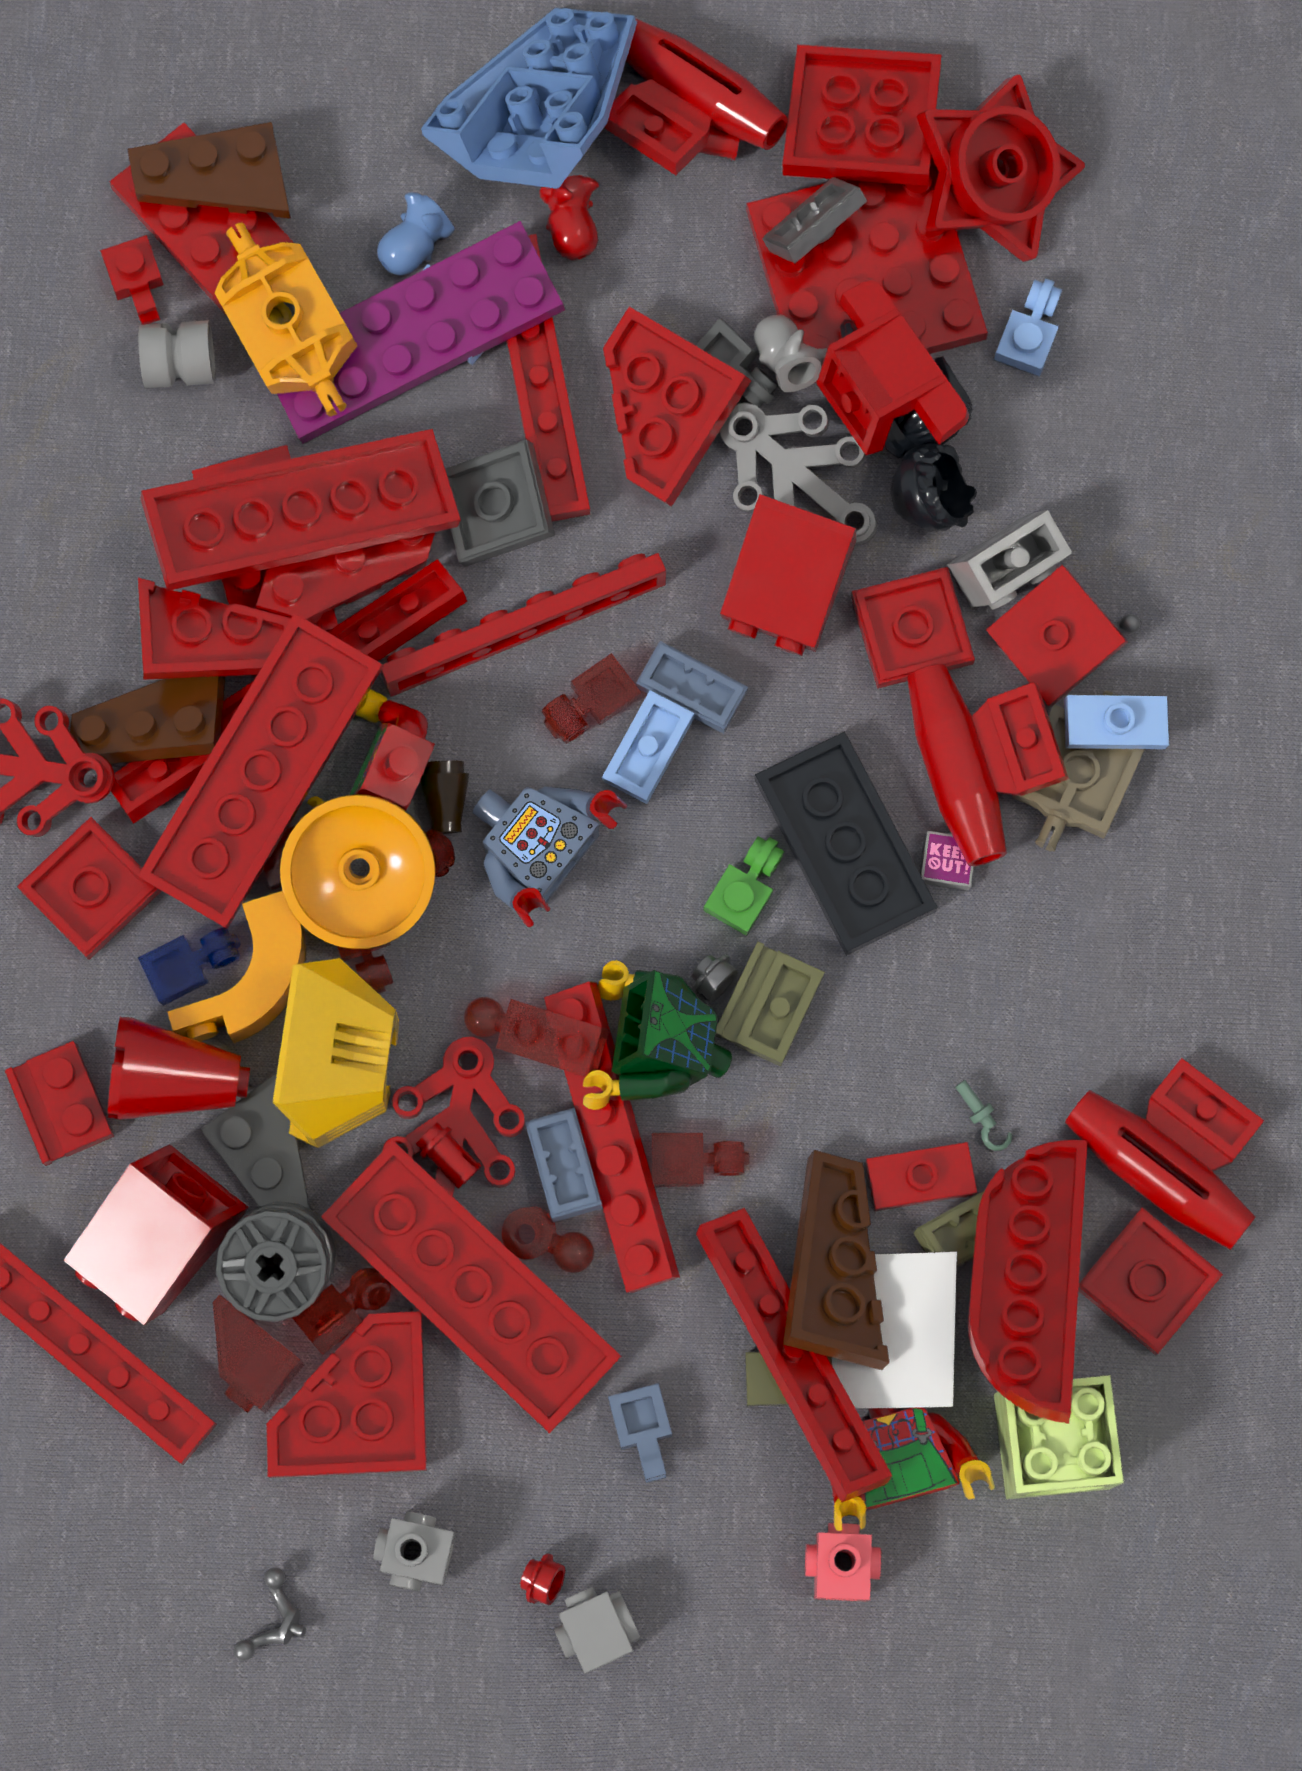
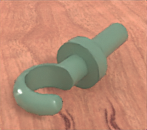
M961 1081L955 1088L972 1110L973 1114L969 1118L973 1124L980 1121L983 1125L981 1138L984 1145L993 1151L1006 1149L1011 1144L1012 1134L1008 1132L1006 1140L1000 1145H994L990 1142L988 1133L997 1124L990 1115L994 1108L990 1103L983 1105L967 1081Z

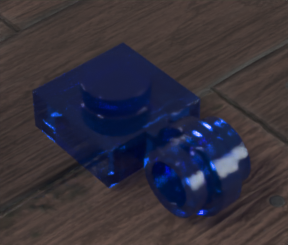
M225 927L216 929L200 939L202 948L193 951L188 938L182 935L138 957L159 1003L164 1006L208 984L209 982L201 968V964L210 962L213 969H218L236 961L240 957L238 948L241 945L237 935L230 934L229 930Z

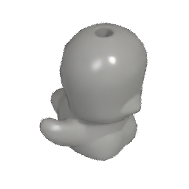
M771 315L757 324L754 333V343L760 355V364L776 373L778 386L784 392H794L809 387L818 380L827 348L817 349L803 343L804 331L798 330L791 319L784 315Z

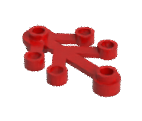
M3 698L0 699V709L8 706L11 710L9 720L5 723H0V730L19 756L0 754V775L14 777L0 788V825L3 822L5 811L44 782L62 785L37 806L28 805L22 808L17 816L19 830L33 837L45 835L51 828L52 819L77 800L86 804H93L108 796L114 785V771L111 764L101 755L84 753L68 729L69 718L65 711L54 706H44L38 710L34 719L38 732L50 737L66 762V764L49 762L44 757L21 723L22 712L20 707L15 702ZM56 713L58 725L53 730L48 731L45 726L46 718L50 714ZM95 770L97 782L92 787L87 788L84 784V776L88 771ZM38 812L41 817L40 825L36 829L31 830L28 827V818L31 814Z
M462 1037L455 1040L444 1053L443 1067L416 1086H404L394 1093L392 1105L396 1114L403 1119H414L421 1114L426 1102L453 1086L449 1107L405 1137L395 1136L388 1139L382 1151L392 1141H395L397 1144L406 1146L408 1155L414 1159V1156L422 1151L416 1145L417 1141L438 1122L444 1129L447 1126L452 1129L449 1134L462 1147L464 1140H466L484 1166L485 1178L489 1184L502 1188L512 1183L516 1173L513 1161L499 1153L470 1111L475 1089L494 1114V1125L499 1134L504 1137H515L522 1132L525 1126L522 1110L508 1102L491 1077L494 1069V1056L490 1047L484 1041L475 1037ZM466 1053L474 1054L478 1058L477 1066L472 1070L462 1069L459 1066V1059L462 1055ZM406 1094L416 1096L418 1099L416 1108L412 1111L400 1109L399 1100L402 1096ZM506 1112H513L519 1117V1123L513 1129H504L500 1125V1118ZM497 1162H503L509 1166V1175L503 1180H496L490 1175L491 1167ZM438 1167L435 1180L454 1197L455 1184Z

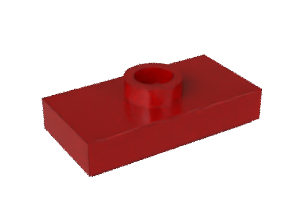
M968 1142L867 1158L865 1161L874 1212L977 1194Z

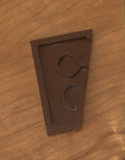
M225 676L171 678L157 681L72 714L70 732L84 753L101 755L110 764L208 755L221 737Z

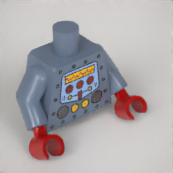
M545 786L538 791L526 787L511 805L489 789L477 802L472 813L492 827V830L483 841L484 851L486 852L483 865L494 895L517 912L525 926L532 927L534 922L530 918L529 913L535 908L540 910L544 908L546 912L550 911L547 901L599 837V824L593 819H598L608 829H614L618 823L608 813L615 807L626 809L627 804L611 790H603L595 794L580 789Z

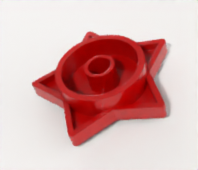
M1016 74L1004 80L975 110L929 109L919 113L917 121L939 172L926 229L934 232L981 228L1019 260L1026 262L1037 258L1045 208L1052 201L1055 193L1085 168V163L1056 143L1046 125L1035 116L1021 75Z

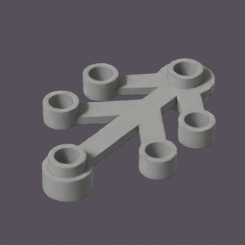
M750 403L737 404L720 430L725 444L735 450L737 455L738 485L733 492L735 504L742 511L752 513L759 494L764 495L762 488L757 484L758 452L772 464L775 500L795 506L794 484H796L839 523L847 525V519L852 514L858 513L863 515L864 525L860 530L856 531V545L864 544L871 540L877 530V519L872 510L862 503L849 504L808 469V467L842 465L850 469L859 467L865 461L866 455L852 436H848L833 445L784 449L770 436L804 432L810 437L821 436L829 426V417L823 408L817 405H808L800 413L766 416L756 405ZM810 413H819L822 416V423L816 429H808L805 426V419ZM742 419H749L753 423L752 431L746 436H740L736 433V425ZM849 444L857 445L860 450L859 456L853 461H846L842 458V450ZM747 488H753L757 491V500L752 505H743L741 503V494Z

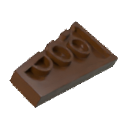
M814 1150L807 1159L783 1344L883 1370L890 1362L888 1347L883 1345L880 1324L884 1321L881 1300H877L874 1274L877 1271L875 1251H870L867 1228L871 1225L863 1163L817 1150Z

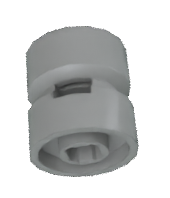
M210 320L181 322L178 329L174 331L168 323L139 325V359L144 388L172 387L176 378H181L187 386L215 383V353Z

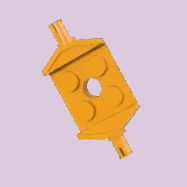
M244 223L235 224L241 238L239 239L233 227L227 230L226 235L230 238L239 254L236 256L238 261L221 277L214 292L271 394L312 390L316 392L327 415H337L331 400L334 401L340 412L347 405L333 384V378L358 346L301 244L282 242L260 248L258 244L255 245ZM280 303H291L295 306V314L286 324H275L270 321L272 309Z

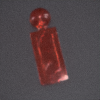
M478 997L472 1000L464 1012L465 1025L472 1034L478 1037H490L498 1032L500 1033L496 1045L497 1049L586 1077L591 1071L598 1069L609 1029L514 999H510L506 1013H504L500 1003L491 997Z

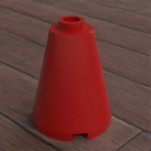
M120 1016L110 1080L108 1118L122 1120L235 1107L236 1097L247 1098L250 1067L240 1066V1055L132 1017Z

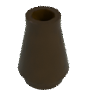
M431 761L425 767L424 775H422L420 782L431 821L432 834L462 832L461 822L469 780V773H464V761Z

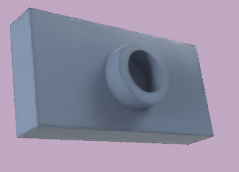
M662 641L658 643L636 682L637 689L647 694L651 690L693 712L694 719L723 734L726 732L748 692L746 685Z
M575 1108L526 1121L527 1132L553 1223L603 1209Z

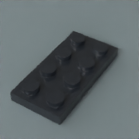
M845 731L755 774L754 780L846 956L937 911L938 907Z

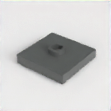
M524 440L445 468L461 519L458 527L451 528L458 561L461 565L467 567L555 536L532 442Z

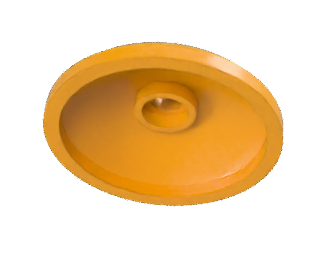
M359 794L345 795L319 804L296 824L283 849L280 878L285 900L295 918L304 928L327 943L344 948L365 949L381 946L397 939L412 928L420 919L433 892L435 861L426 834L416 820L405 810L379 797ZM358 858L366 860L370 866L369 873L364 876L354 874L351 870V862Z

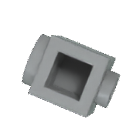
M591 1587L565 1599L568 1610L559 1613L563 1625L554 1628L565 1657L569 1658L576 1654L584 1674L632 1653L633 1649L630 1643L641 1639L620 1590L611 1595L605 1592L597 1596L594 1587Z

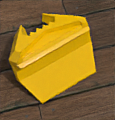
M340 958L293 965L273 1096V1104L290 1120L289 1134L317 1148L387 1112L390 1098V1085L386 1086L391 1044L396 1046L398 1043L399 1019L396 1009Z

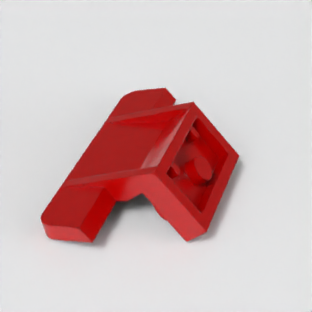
M867 280L843 292L839 303L853 321L857 330L828 346L816 384L864 454L867 456L882 451L894 418L905 415L912 410L916 411L939 445L965 426L969 419V412L965 403L882 286L877 281Z

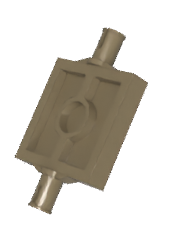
M1110 691L1103 692V695L1113 694V692ZM1055 704L1050 712L1049 720L1069 779L1024 796H1012V798L1038 809L1047 817L1035 843L1043 848L1050 831H1053L1045 849L1053 852L1056 850L1057 843L1065 826L1078 827L1098 837L1105 838L1145 750L1066 748L1064 708Z

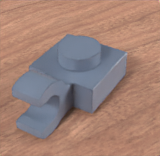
M659 1383L608 1396L621 1450L637 1446L646 1483L666 1478L658 1440L672 1437V1432Z

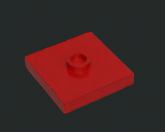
M1064 565L1057 568L986 629L1028 682H1035L1038 685L1042 699L1050 707L1128 643Z
M948 567L851 592V599L877 689L906 682L909 674L926 666L945 664L948 671L974 664L975 657Z
M92 817L83 823L17 886L88 960L162 892V890L138 877L142 867Z
M1142 1207L1079 1282L1078 1291L1154 1355H1157L1223 1274Z

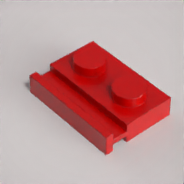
M74 1041L31 1058L26 1063L17 1067H10L4 1070L43 1165H50L55 1160L71 1156L115 1137L78 1046Z

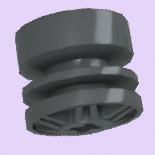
M276 1201L255 1208L228 1231L218 1249L216 1273L222 1293L235 1309L255 1320L278 1322L298 1316L314 1303L324 1291L334 1273L336 1248L330 1229L317 1213L298 1203ZM277 1253L284 1259L280 1265L282 1271L277 1270L270 1275L264 1270L268 1262L264 1256L270 1258Z

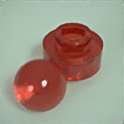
M527 1206L517 1209L509 1214L503 1223V1243L517 1258L534 1259L548 1252L553 1254L558 1267L569 1273L582 1272L593 1261L594 1246L591 1240L580 1232L573 1231L563 1235L557 1234L556 1226L551 1216L541 1208ZM523 1224L532 1226L535 1231V1238L531 1243H525L519 1236V1229Z

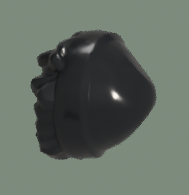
M935 442L912 448L904 455L892 479L890 492L893 507L897 514L928 532L946 531L954 525L963 528L967 525L968 516L974 512L971 501L976 498L977 491L974 486L966 484L962 476L959 456L953 446L942 443L939 445Z

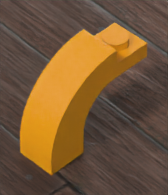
M283 891L242 903L253 940V954L248 970L242 979L230 990L220 995L168 1011L173 1032L198 1041H204L218 1034L217 1028L226 1025L233 1043H237L261 1031L287 1006L293 965L305 962L306 939L304 927L291 912Z

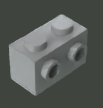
M1045 510L1025 514L948 563L947 566L970 607L989 605L991 610H994L1017 597L1018 594L1015 590L1028 581L1031 584H1035L1047 578L1057 569L1055 564L1071 555L1072 551L1050 512Z

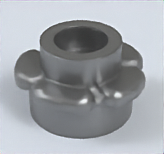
M708 955L698 964L691 975V978L696 981L693 987L696 995L703 994L710 1001H714L729 988L735 980L738 971L729 964L730 957L728 955H722L720 958Z

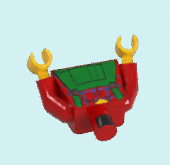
M370 689L355 715L371 723L380 721L381 724L374 736L350 795L359 794L379 797L398 805L406 811L435 744L425 739L428 722L421 712L395 701L387 700V697ZM317 796L311 797L307 801L313 808L325 802Z
M925 1407L910 1408L902 1411L901 1408H868L871 1419L865 1420L863 1423L889 1468L892 1477L887 1484L841 1503L831 1484L835 1503L834 1527L837 1531H842V1518L847 1515H853L859 1519L860 1529H864L866 1525V1511L956 1487L960 1484L958 1476L960 1477L965 1497L967 1499H974L971 1483L974 1481H986L990 1490L994 1489L995 1486L990 1467L978 1459L967 1439L939 1413H927Z

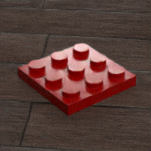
M797 45L782 162L783 176L823 179L835 177L840 180L929 186L932 155L917 121V115L929 109H937L942 54Z

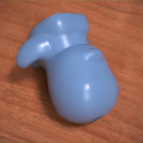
M415 192L407 193L404 196L407 202V211L401 214L403 222L389 230L381 238L377 247L379 261L388 272L395 275L409 274L416 270L423 261L431 260L434 242L439 238L450 236L455 231L449 218L431 198Z

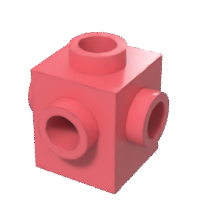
M828 1523V1533H817L816 1544H806L805 1576L815 1577L814 1599L870 1600L871 1579L880 1580L881 1547H872V1535L860 1534L859 1524L842 1523V1531H837L834 1523ZM837 1553H845L850 1557L851 1567L849 1571H841L836 1567L834 1558Z

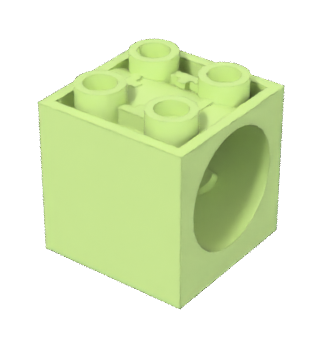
M1110 1375L1073 1379L1069 1424L1040 1418L1014 1405L998 1391L994 1394L1006 1499L1108 1490L1124 1483Z

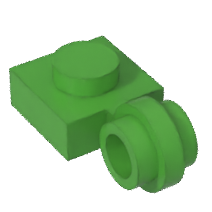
M758 836L743 861L751 866L748 874L729 864L704 905L703 911L747 936L773 894V889L758 881L761 873L771 877L785 853L784 850L777 847L779 842L771 837L765 840Z

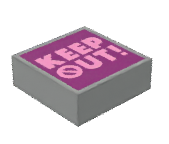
M927 831L920 872L925 884L969 891L974 866H968L952 834Z

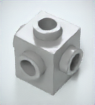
M406 1511L404 1521L391 1518L389 1529H379L373 1559L382 1561L380 1572L391 1575L389 1583L391 1586L418 1592L421 1591L422 1582L445 1587L456 1533L435 1528L436 1517ZM413 1542L420 1543L422 1548L421 1555L416 1560H407L405 1557L406 1547Z

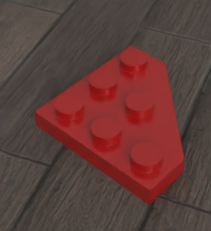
M629 306L603 347L606 367L610 369L614 394H611L617 428L618 432L622 435L626 459H623L626 478L672 507L751 380L746 375Z
M435 532L269 568L266 571L255 609L292 618L293 614L296 613L309 622H313L319 619L322 614L344 603L348 605L381 589L383 584L403 574L409 575L424 568Z
M422 1312L368 1314L347 1340L303 1384L304 1386L268 1421L267 1470L269 1478L427 1471Z

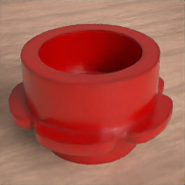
M552 1554L543 1555L541 1561L531 1559L523 1572L520 1587L526 1590V1600L529 1603L536 1604L541 1602L549 1606L555 1601L561 1590L566 1569L564 1565L553 1561Z

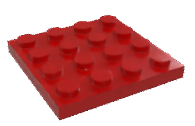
M933 157L931 159L929 186L842 180L859 187L867 202L841 223L828 240L817 244L796 263L771 253L765 245L763 238L824 184L747 203V215L777 315L788 317L795 323L798 330L804 331L803 343L817 349H828L830 344L841 339L840 326L845 319L851 320L839 303L842 293L867 280L877 281L882 286L929 354L986 340L988 331L957 230L931 232L926 229L939 173Z

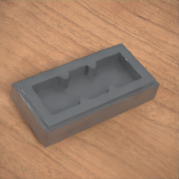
M832 177L764 236L763 241L771 253L796 263L817 244L828 240L835 233L836 228L864 205L867 200L859 187Z

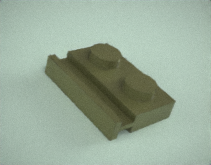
M757 941L716 1027L715 1036L730 1041L735 1046L781 1067L825 972L780 951L776 952Z

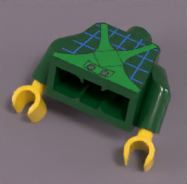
M616 960L608 962L603 967V979L598 982L601 998L614 1001L622 997L612 1072L620 1076L619 1080H612L607 1073L600 1070L591 1071L584 1078L583 1087L596 1086L601 1088L603 1093L585 1095L583 1099L585 1107L593 1110L601 1109L607 1105L610 1096L620 1095L621 1100L625 1101L655 1099L684 1093L692 1084L707 1077L708 1074L715 1078H721L725 1075L731 1065L732 1054L729 1050L714 1043L717 1015L711 1007L697 998L682 977L661 973L655 969L653 971L637 970L635 974H629L628 968L622 962Z

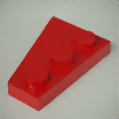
M138 577L143 680L258 675L291 618L236 603L227 605L201 598L199 593L182 589V592L175 590L167 591L166 588L156 586L154 581Z

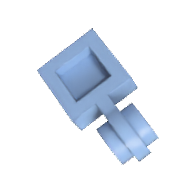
M1045 278L1044 283L1034 280L1025 303V308L1033 310L1032 315L1029 316L1012 310L994 360L1040 376L1059 327L1041 320L1043 314L1052 317L1058 304L1062 289L1054 287L1055 281Z

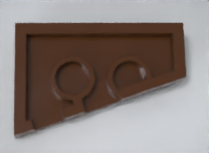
M272 122L127 149L135 193L139 202L197 208L199 205L228 208L229 212L247 214L248 210L273 213L274 217L291 219Z

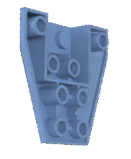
M554 8L448 94L421 128L424 137L479 179L559 188L608 122L637 25L634 15Z

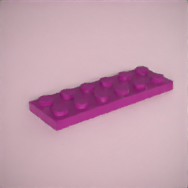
M518 221L340 312L343 321L358 345L333 378V384L347 405L342 412L339 411L334 401L331 400L337 415L328 416L316 392L312 390L279 393L277 395L299 440L304 444L469 360V357L472 356L473 358L565 311V307L521 221Z

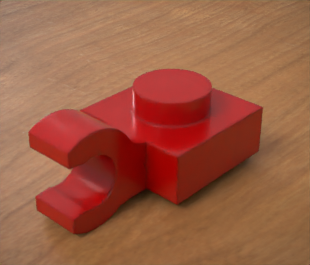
M147 235L100 250L117 300L132 296L141 325L159 321L160 317L150 290L164 286Z

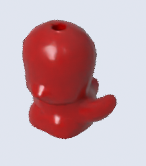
M573 175L567 177L557 189L547 187L539 189L541 199L549 205L551 211L545 228L551 232L556 251L562 257L573 261L591 255L599 241L596 225L588 212V209L593 206L590 197L593 191L599 188L598 182L591 177Z

